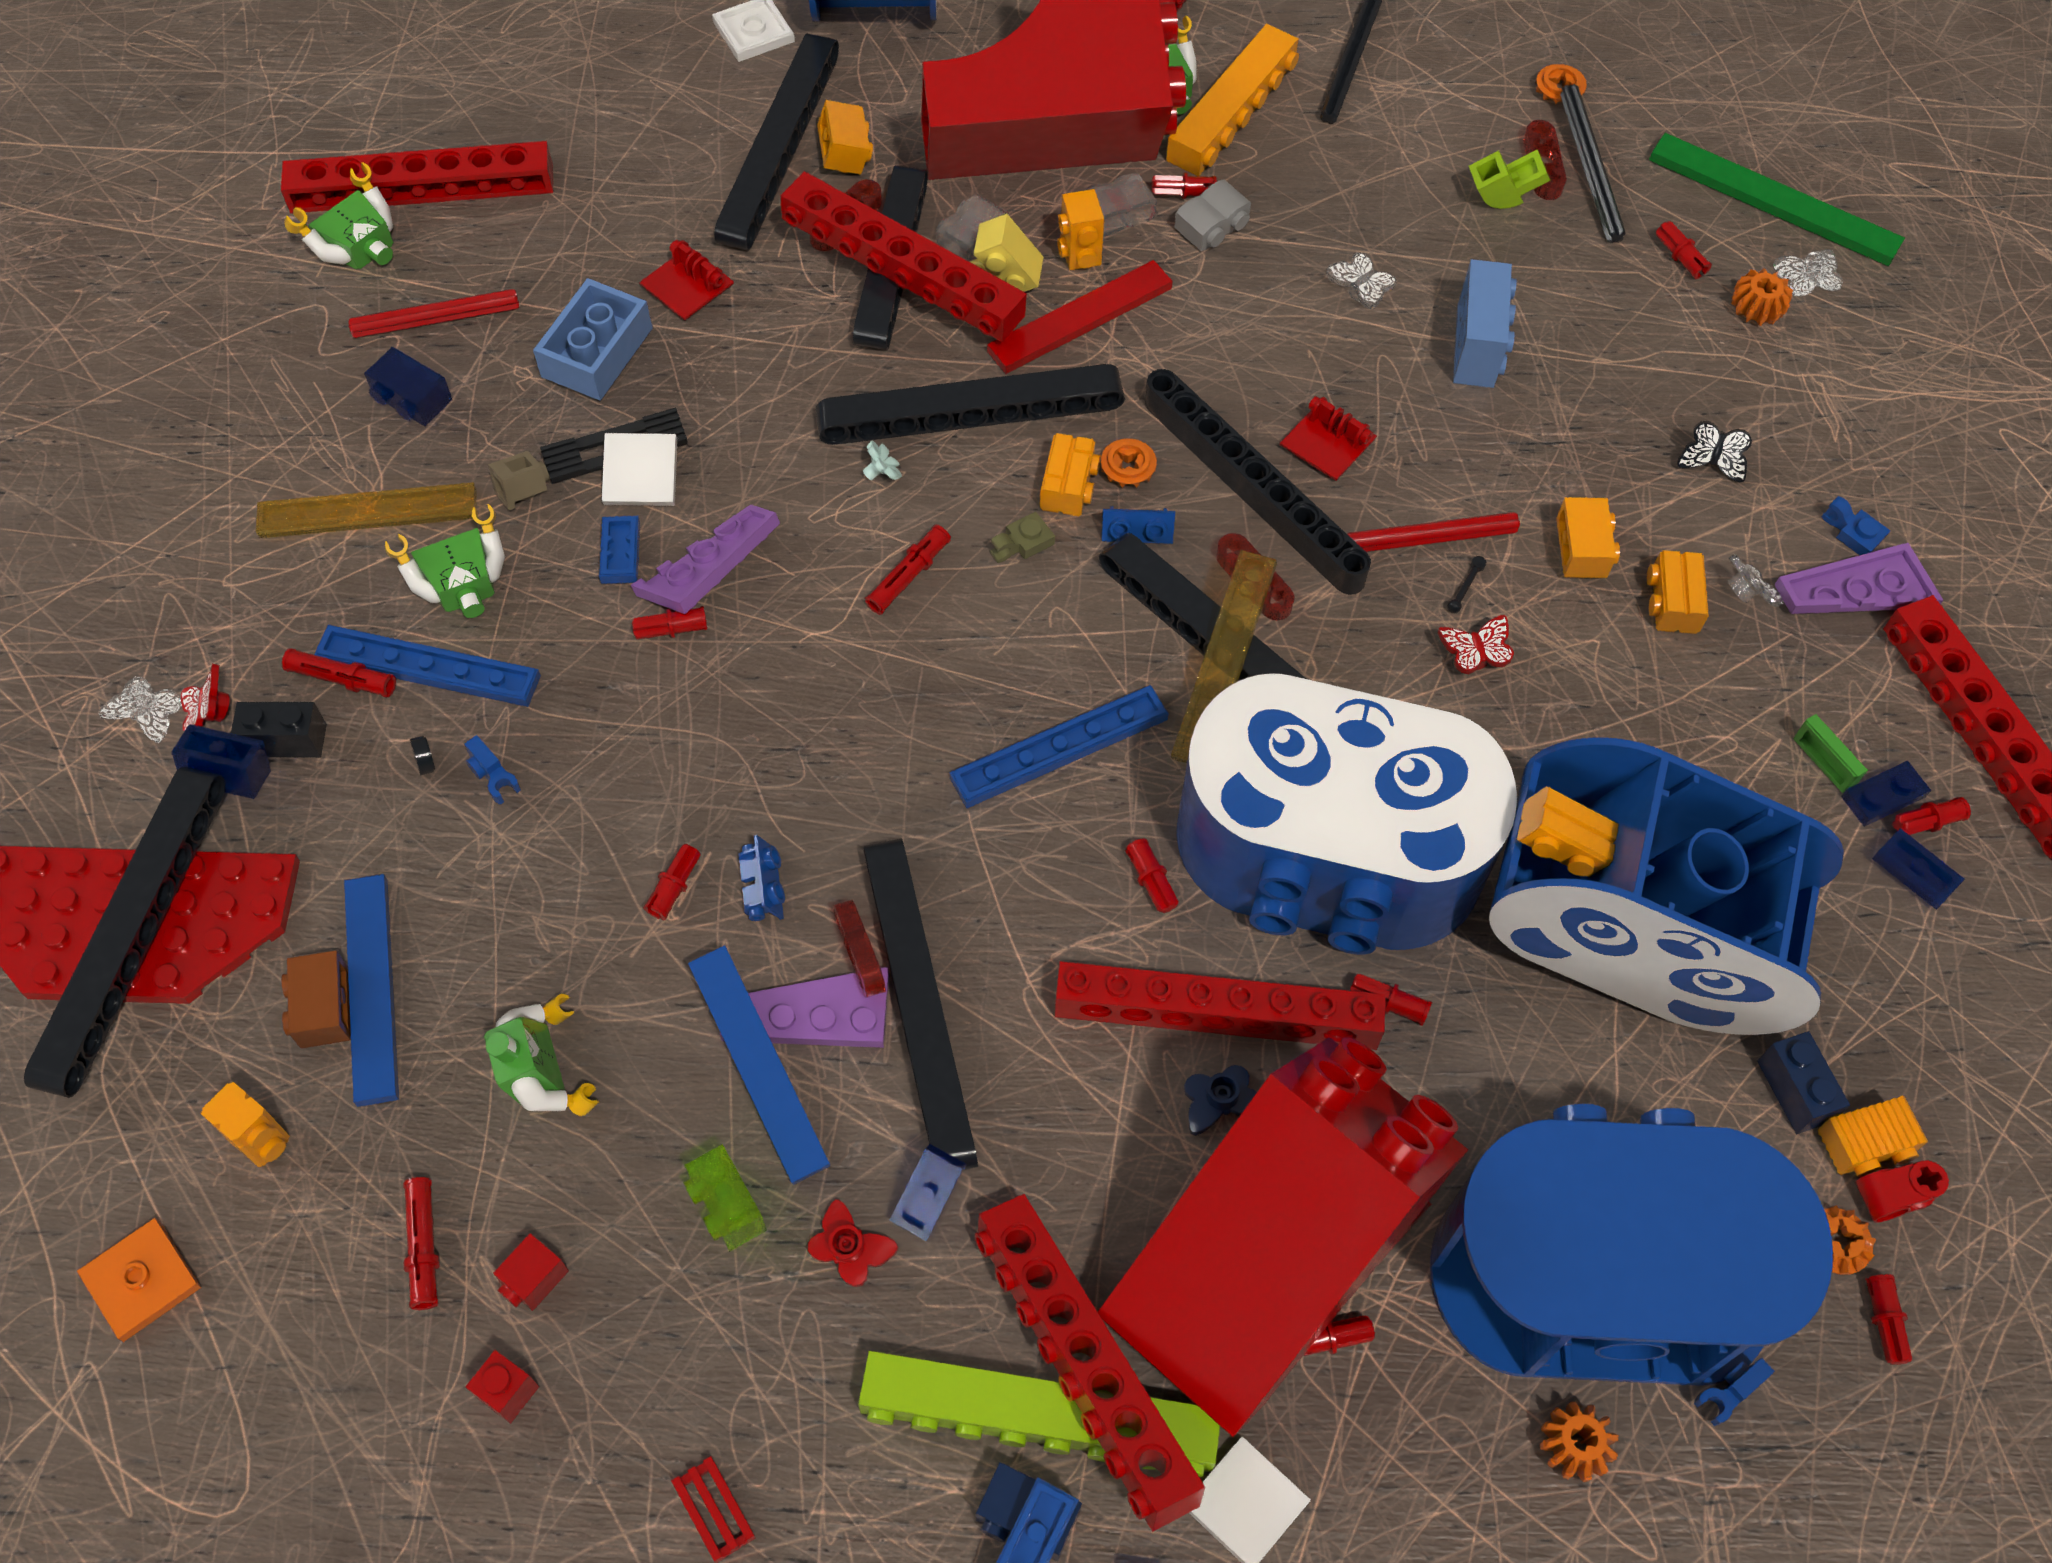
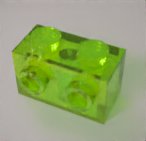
M723 1144L684 1165L690 1179L683 1182L693 1203L696 1205L702 1201L709 1215L702 1219L714 1241L722 1237L730 1252L767 1231L758 1207Z

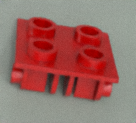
M674 240L669 248L672 258L639 282V285L684 321L734 284V281L725 275L719 267L711 264L705 256L693 250L684 240Z
M1315 396L1308 406L1311 411L1280 442V445L1337 481L1377 436L1369 430L1370 425L1367 423L1363 424L1356 420L1351 413L1343 415V408L1339 407L1335 410L1336 406L1329 403L1327 398Z

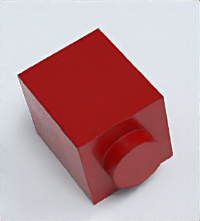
M529 1233L493 1274L502 1284L497 1291L510 1304L517 1308L522 1302L533 1311L569 1270L558 1256Z
M494 1350L465 1388L511 1424L537 1391L539 1385L530 1375Z

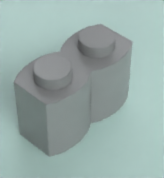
M1225 179L1219 180L1208 187L1200 196L1190 199L1177 210L1174 228L1200 251L1216 247L1224 240L1226 234L1232 233L1235 230L1239 231L1246 226L1250 219L1251 202Z

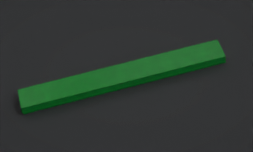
M1664 133L1649 158V161L1886 266L1891 264L1905 239L1903 236L1668 133Z

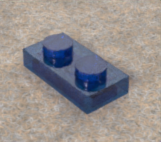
M1906 761L1846 789L1841 797L1865 827L1925 798L1931 792V789L1910 762Z
M1901 828L1872 858L1936 910L1965 880V878Z
M929 1144L925 1148L889 1221L927 1241L934 1231L967 1164Z

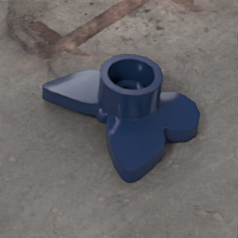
M1232 1065L1227 1067L1222 1073H1217L1212 1077L1204 1074H1194L1187 1078L1184 1092L1190 1100L1194 1101L1190 1105L1188 1116L1189 1130L1193 1136L1208 1130L1223 1114L1229 1115L1231 1112L1240 1116L1257 1092L1254 1089L1248 1088L1250 1076L1244 1067Z

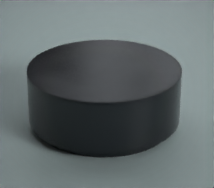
M422 735L411 738L410 743L420 776L434 772L435 766L426 737Z

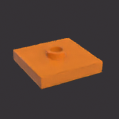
M153 1218L77 1270L111 1329L122 1342L131 1338L202 1288L164 1227L156 1218Z

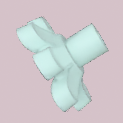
M871 440L867 445V449L872 462L863 469L865 476L869 480H873L880 473L887 474L889 478L894 480L902 477L901 472L896 468L900 465L899 462L892 456L888 457V448L884 444L878 447Z

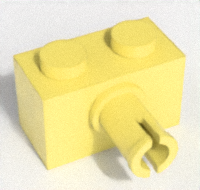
M1004 214L980 223L974 249V255L977 259L969 262L1023 292L1039 287L1043 255L1010 216Z

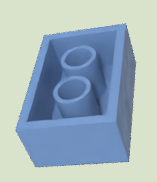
M1470 260L1457 305L1453 383L1494 388L1498 374L1504 375L1507 364V354L1505 353L1512 352L1515 332L1509 331V326L1513 325L1516 306L1510 304V299H1514L1517 279L1511 278L1512 264Z
M587 278L533 350L541 377L601 401L653 329L647 301Z

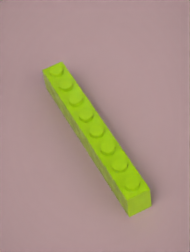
M874 1351L868 1352L858 1405L861 1414H866L867 1421L880 1425H893L894 1419L911 1422L912 1429L929 1433L937 1432L938 1427L955 1429L956 1436L970 1440H981L982 1434L999 1437V1443L1012 1447H1025L1026 1441L1044 1444V1451L1060 1455L1070 1454V1449L1087 1451L1088 1458L1105 1462L1104 1449L1098 1439L1092 1440L1088 1436L1082 1424L1081 1410L1075 1400L1072 1402L1067 1400L1059 1382ZM1106 1390L1094 1392L1100 1398L1108 1399L1114 1397L1112 1393ZM1150 1397L1198 1476L1203 1477L1204 1471L1212 1472L1216 1465L1220 1425L1198 1405ZM1120 1428L1117 1430L1119 1434L1125 1437L1137 1435L1130 1428ZM1151 1466L1142 1467L1143 1469L1157 1470Z

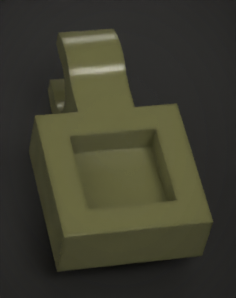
M1035 511L1007 525L1005 533L993 537L991 543L995 548L990 550V553L998 563L1007 560L1018 552L1024 559H1027L1055 545V535Z

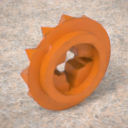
M1553 64L1544 67L1539 71L1535 81L1537 84L1536 92L1543 94V100H1554L1555 105L1558 102H1562L1560 93L1563 90L1557 87L1560 81H1563L1562 85L1564 86L1576 84L1579 87L1581 96L1585 93L1587 86L1586 79L1580 71L1564 64Z
M1130 438L1119 439L1110 443L1102 452L1101 472L1107 475L1109 482H1119L1122 488L1126 484H1133L1137 488L1141 482H1149L1152 474L1156 472V455L1150 446L1140 440ZM1135 461L1134 469L1130 466L1125 469L1122 468V462L1130 463Z
M1837 1205L1824 1209L1829 1222L1831 1236L1838 1232L1839 1227L1844 1237H1850V1239L1855 1240L1846 1245L1845 1249L1841 1248L1840 1242L1832 1240V1273L1850 1275L1861 1271L1875 1256L1873 1254V1246L1876 1239L1872 1238L1868 1230L1869 1222L1859 1219L1855 1215V1210L1839 1209Z

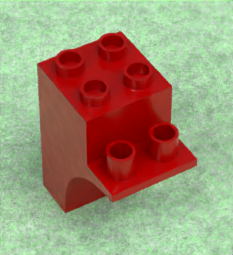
M1040 0L1030 16L1015 31L991 47L960 58L922 62L921 125L928 180L1156 160L1163 136L1176 134L1177 108H1184L1186 103L1184 69L1182 66L1169 67L1168 45L1176 44L1178 38V19L1175 3H1160L1159 0Z
M1328 1037L1269 1075L1098 1311L1102 1320L1232 1437L1266 1404L1352 1295L1403 1236L1426 1213L1432 1205L1429 1202L1430 1199L1469 1151L1453 1137L1458 1130V1124L1446 1109L1432 1099L1422 1095H1414L1410 1101L1405 1099L1381 1079L1387 1071L1382 1059L1369 1047L1352 1038H1343L1338 1044Z

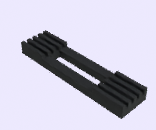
M676 407L642 417V420L577 439L572 437L540 447L552 484L603 469L604 455L582 461L579 452L604 445L605 433L641 434L647 432V434H676L677 447L688 444Z

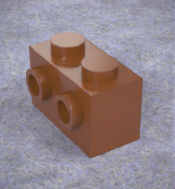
M338 951L287 958V974H283L281 978L283 994L285 998H288V1011H284L282 1015L285 1034L291 1036L301 1049L350 1041L348 966Z

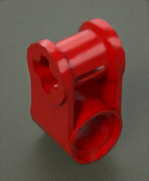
M1925 1160L1894 1169L1879 1170L1859 1178L1855 1183L1873 1222L1880 1223L1930 1206L1936 1198L1946 1192L1949 1179L1943 1167L1936 1162Z

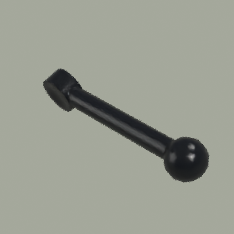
M1475 556L1472 559L1471 571L1455 599L1448 602L1447 608L1451 613H1458L1461 610V601L1478 572L1484 570L1487 562L1482 556Z

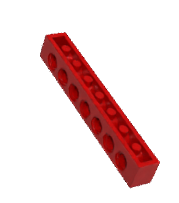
M547 141L287 160L282 162L281 192L290 214L293 213L296 207L301 208L305 212L328 211L357 190L362 194L365 193L362 187L355 186L350 179L351 168L358 178H365L367 176L362 170L361 163H365L370 167V182L373 187H378L388 206L553 193V162Z
M806 171L780 195L782 219L790 226L803 230L817 241L828 244L840 251L844 256L853 258L867 266L871 271L894 281L901 288L912 291L928 303L935 304L951 313L955 318L964 320L978 328L985 335L992 336L1003 342L1025 317L1027 293Z
M1934 595L1896 609L1883 628L1889 641L1896 646L1905 658L1910 670L1924 684L1932 700L1940 706L1951 721L1953 729L1962 736L1973 751L1975 759L1983 765L1994 780L1997 789L2005 795L2018 813L2021 822L2030 829L2041 844L2043 852L2052 860V752Z
M1060 961L1055 1017L1319 1044L1328 1037L1338 1044L1343 1038H1352L1363 1043L1371 1050H1377L1385 1033V994Z
M1022 1194L980 1213L978 1232L975 1233V1241L980 1253L985 1258L990 1256L996 1267L995 1275L1000 1287L1004 1292L1010 1291L1016 1300V1311L1022 1324L1026 1328L1032 1327L1038 1338L1037 1346L1043 1360L1047 1364L1053 1363L1058 1371L1062 1392L1068 1401L1072 1402L1075 1400L1081 1410V1420L1086 1433L1092 1440L1098 1439L1104 1449L1106 1466L1115 1479L1121 1478L1129 1492L1127 1497L1130 1507L1139 1520L1144 1518L1151 1531L1154 1532L1199 1508L1205 1491L1203 1482L1026 1195ZM1021 1248L1025 1250V1252L1015 1253L1010 1251L1009 1249ZM1041 1282L1044 1283L1046 1287L1035 1288L1031 1286L1030 1283ZM1054 1317H1062L1065 1318L1068 1321V1323L1057 1324L1053 1322L1051 1319ZM1076 1353H1084L1088 1355L1091 1359L1087 1361H1080L1075 1359L1072 1355ZM1106 1390L1112 1393L1114 1397L1104 1399L1097 1396L1094 1392ZM1120 1428H1130L1137 1435L1125 1437L1119 1434L1117 1430ZM1145 1466H1151L1156 1468L1161 1475L1149 1477L1140 1469Z

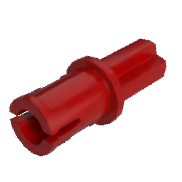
M1183 173L1182 176L1154 175L1151 180V191L1154 195H1173L1186 199L1187 196H1200L1208 187L1217 182L1216 176H1188V173Z
M1664 222L1656 230V236L1672 252V259L1674 261L1679 260L1692 274L1694 279L1702 277L1699 273L1700 271L1705 275L1710 270L1712 263L1697 250L1695 241L1687 239L1673 222Z
M704 606L690 609L686 614L678 611L671 612V609H667V613L637 617L632 620L633 633L636 639L671 635V638H675V634L708 630Z
M1955 797L1952 800L1937 804L1926 802L1919 809L1897 814L1892 825L1900 836H1908L1926 830L1937 832L1944 825L1968 820L1971 815V808L1963 797Z
M1146 838L1133 841L1126 847L1125 852L1139 875L1137 880L1139 885L1145 886L1157 911L1164 914L1170 912L1178 906L1179 901L1165 876L1167 869L1159 864Z
M688 844L680 847L668 870L660 872L658 875L660 880L643 907L648 914L657 919H667L680 893L686 892L688 888L685 882L701 856L700 851Z
M1362 974L1355 976L1350 991L1385 994V1014H1388L1390 1011L1415 1021L1422 1026L1432 1004V1001L1424 1000L1398 989V984H1394V987Z
M1880 1274L1866 1278V1285L1874 1312L1871 1321L1872 1324L1878 1325L1885 1360L1890 1365H1901L1911 1362L1912 1354L1904 1321L1908 1320L1907 1313L1902 1312L1894 1275Z
M1366 1315L1331 1322L1303 1356L1329 1351L1333 1355L1337 1353L1339 1348L1371 1342L1375 1339L1373 1323Z

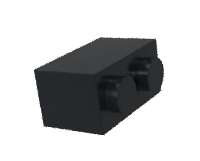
M237 702L230 736L244 757L321 758L327 724L314 702Z

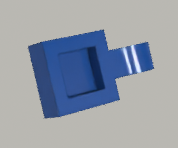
M1840 496L1829 505V509L1821 516L1825 522L1841 530L1836 538L1859 555L1871 553L1890 532L1888 528L1862 509L1854 515L1849 502Z
M477 735L464 743L470 756L466 760L467 765L478 779L484 776L488 779V790L496 803L500 805L504 803L499 792L503 786H511L516 793L521 791L516 777L501 766L498 758Z
M1760 1358L1750 1366L1741 1361L1723 1377L1729 1383L1725 1389H1706L1696 1397L1694 1404L1698 1408L1707 1400L1714 1401L1718 1405L1719 1413L1712 1419L1711 1423L1714 1426L1720 1425L1730 1418L1733 1409L1740 1402L1745 1400L1775 1371L1763 1358Z

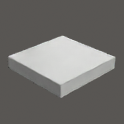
M751 0L712 14L714 25L738 62L795 42L793 31L772 0Z
M605 433L602 503L604 505L675 506L676 434Z
M1241 1437L1203 1481L1205 1491L1201 1505L1189 1514L1241 1563H1259L1311 1499L1246 1439Z

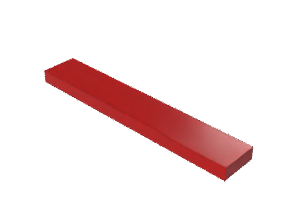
M1152 260L1012 331L1003 342L996 339L987 344V352L1002 371L1008 374L1171 290L1173 281Z

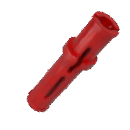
M933 525L931 530L917 545L912 544L907 549V555L865 597L867 606L873 612L882 615L886 608L922 570H928L932 566V559L951 541L949 533L942 526Z
M293 648L287 649L282 658V668L284 671L295 672L319 680L344 685L347 690L356 693L363 690L387 698L393 694L396 686V677L393 674H385L367 669L365 664L358 662L347 664L297 651Z
M427 1177L410 1178L403 1183L405 1188L408 1257L404 1260V1270L409 1273V1308L412 1310H427L439 1304L437 1299L436 1269L440 1267V1259L434 1250L432 1180Z

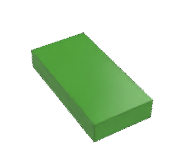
M1817 714L1806 719L1793 738L1843 794L1854 789L1868 771Z

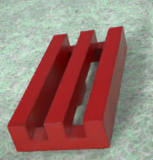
M710 1456L703 1460L704 1463L687 1470L688 1473L674 1478L671 1482L715 1563H718L756 1537L713 1458ZM708 1472L742 1532V1535L736 1539L732 1535L702 1479V1476ZM692 1482L727 1544L720 1549L686 1489V1486Z

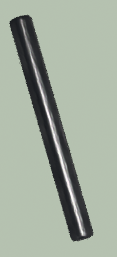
M1364 0L1322 107L1320 116L1322 122L1333 124L1337 121L1382 0Z
M1576 84L1565 85L1560 96L1606 239L1609 243L1620 242L1623 240L1626 231L1579 87Z

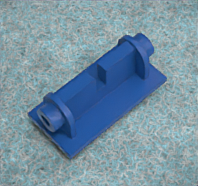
M1110 506V509H1103L1102 541L1115 542L1125 533H1132L1143 543L1173 544L1175 511H1167V508H1163V511L1114 509V506Z
M755 835L754 844L744 845L742 852L738 855L741 881L748 883L755 880V884L742 888L744 913L749 915V920L751 921L763 920L765 913L768 912L781 920L784 919L782 903L785 902V893L780 884L778 868L781 867V858L774 846L758 835Z

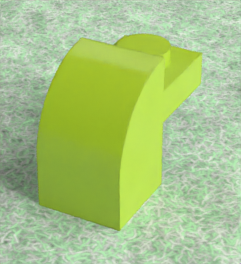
M1498 150L1469 165L1482 199L1490 207L1498 209L1512 208L1523 204L1521 195L1551 181L1538 150L1509 164H1506Z

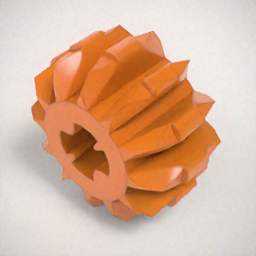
M1765 268L1759 273L1751 269L1748 274L1742 276L1737 281L1731 304L1736 307V315L1746 316V323L1754 320L1759 326L1765 321L1773 325L1776 320L1782 318L1787 313L1793 289L1788 287V279L1778 278V271L1770 274Z
M1570 1402L1566 1405V1411L1557 1407L1550 1413L1553 1422L1546 1421L1541 1426V1431L1549 1438L1540 1443V1449L1553 1451L1554 1456L1548 1460V1466L1553 1468L1559 1463L1563 1464L1562 1474L1564 1479L1569 1480L1577 1472L1582 1482H1588L1592 1479L1593 1473L1600 1477L1608 1472L1606 1462H1613L1617 1459L1618 1454L1609 1445L1617 1442L1619 1435L1613 1432H1605L1604 1428L1609 1425L1610 1417L1604 1416L1596 1420L1594 1418L1596 1413L1594 1405L1589 1404L1582 1412L1576 1402ZM1576 1433L1584 1439L1581 1441V1444L1586 1443L1587 1447L1583 1450L1575 1447L1574 1444L1577 1442V1439H1571Z

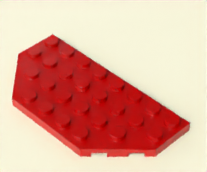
M0 846V967L27 999H61L136 850ZM197 851L123 1002L190 1004L203 994L201 990L220 975L223 978L249 960L251 958L249 954L267 940L273 942L284 934L300 864L296 854Z

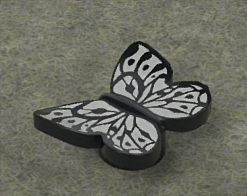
M1701 421L1696 424L1693 430L1695 441L1688 443L1683 449L1677 461L1678 467L1694 468L1707 463L1711 465L1717 464L1720 470L1729 478L1739 483L1743 482L1747 472V460L1743 452L1747 451L1752 444L1750 434L1744 429H1734L1725 433L1719 431L1718 427L1709 421Z

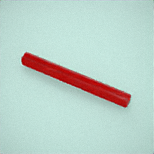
M509 289L352 317L348 320L351 335L354 338L515 310L519 308V299L516 291Z
M1510 512L1349 532L1347 535L1368 552L1516 533L1520 527V521L1517 513Z

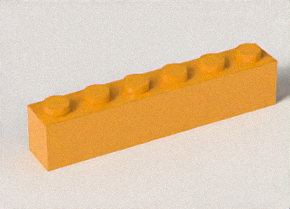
M1266 23L1177 126L1176 134H1171L1168 137L1166 161L1196 176H1200L1207 166L1212 167L1223 147L1227 148L1232 143L1235 133L1240 127L1244 128L1248 124L1251 114L1256 108L1260 109L1264 105L1267 95L1272 89L1276 90L1279 87L1286 72L1292 71L1295 68L1299 59V53H1297L1299 38Z

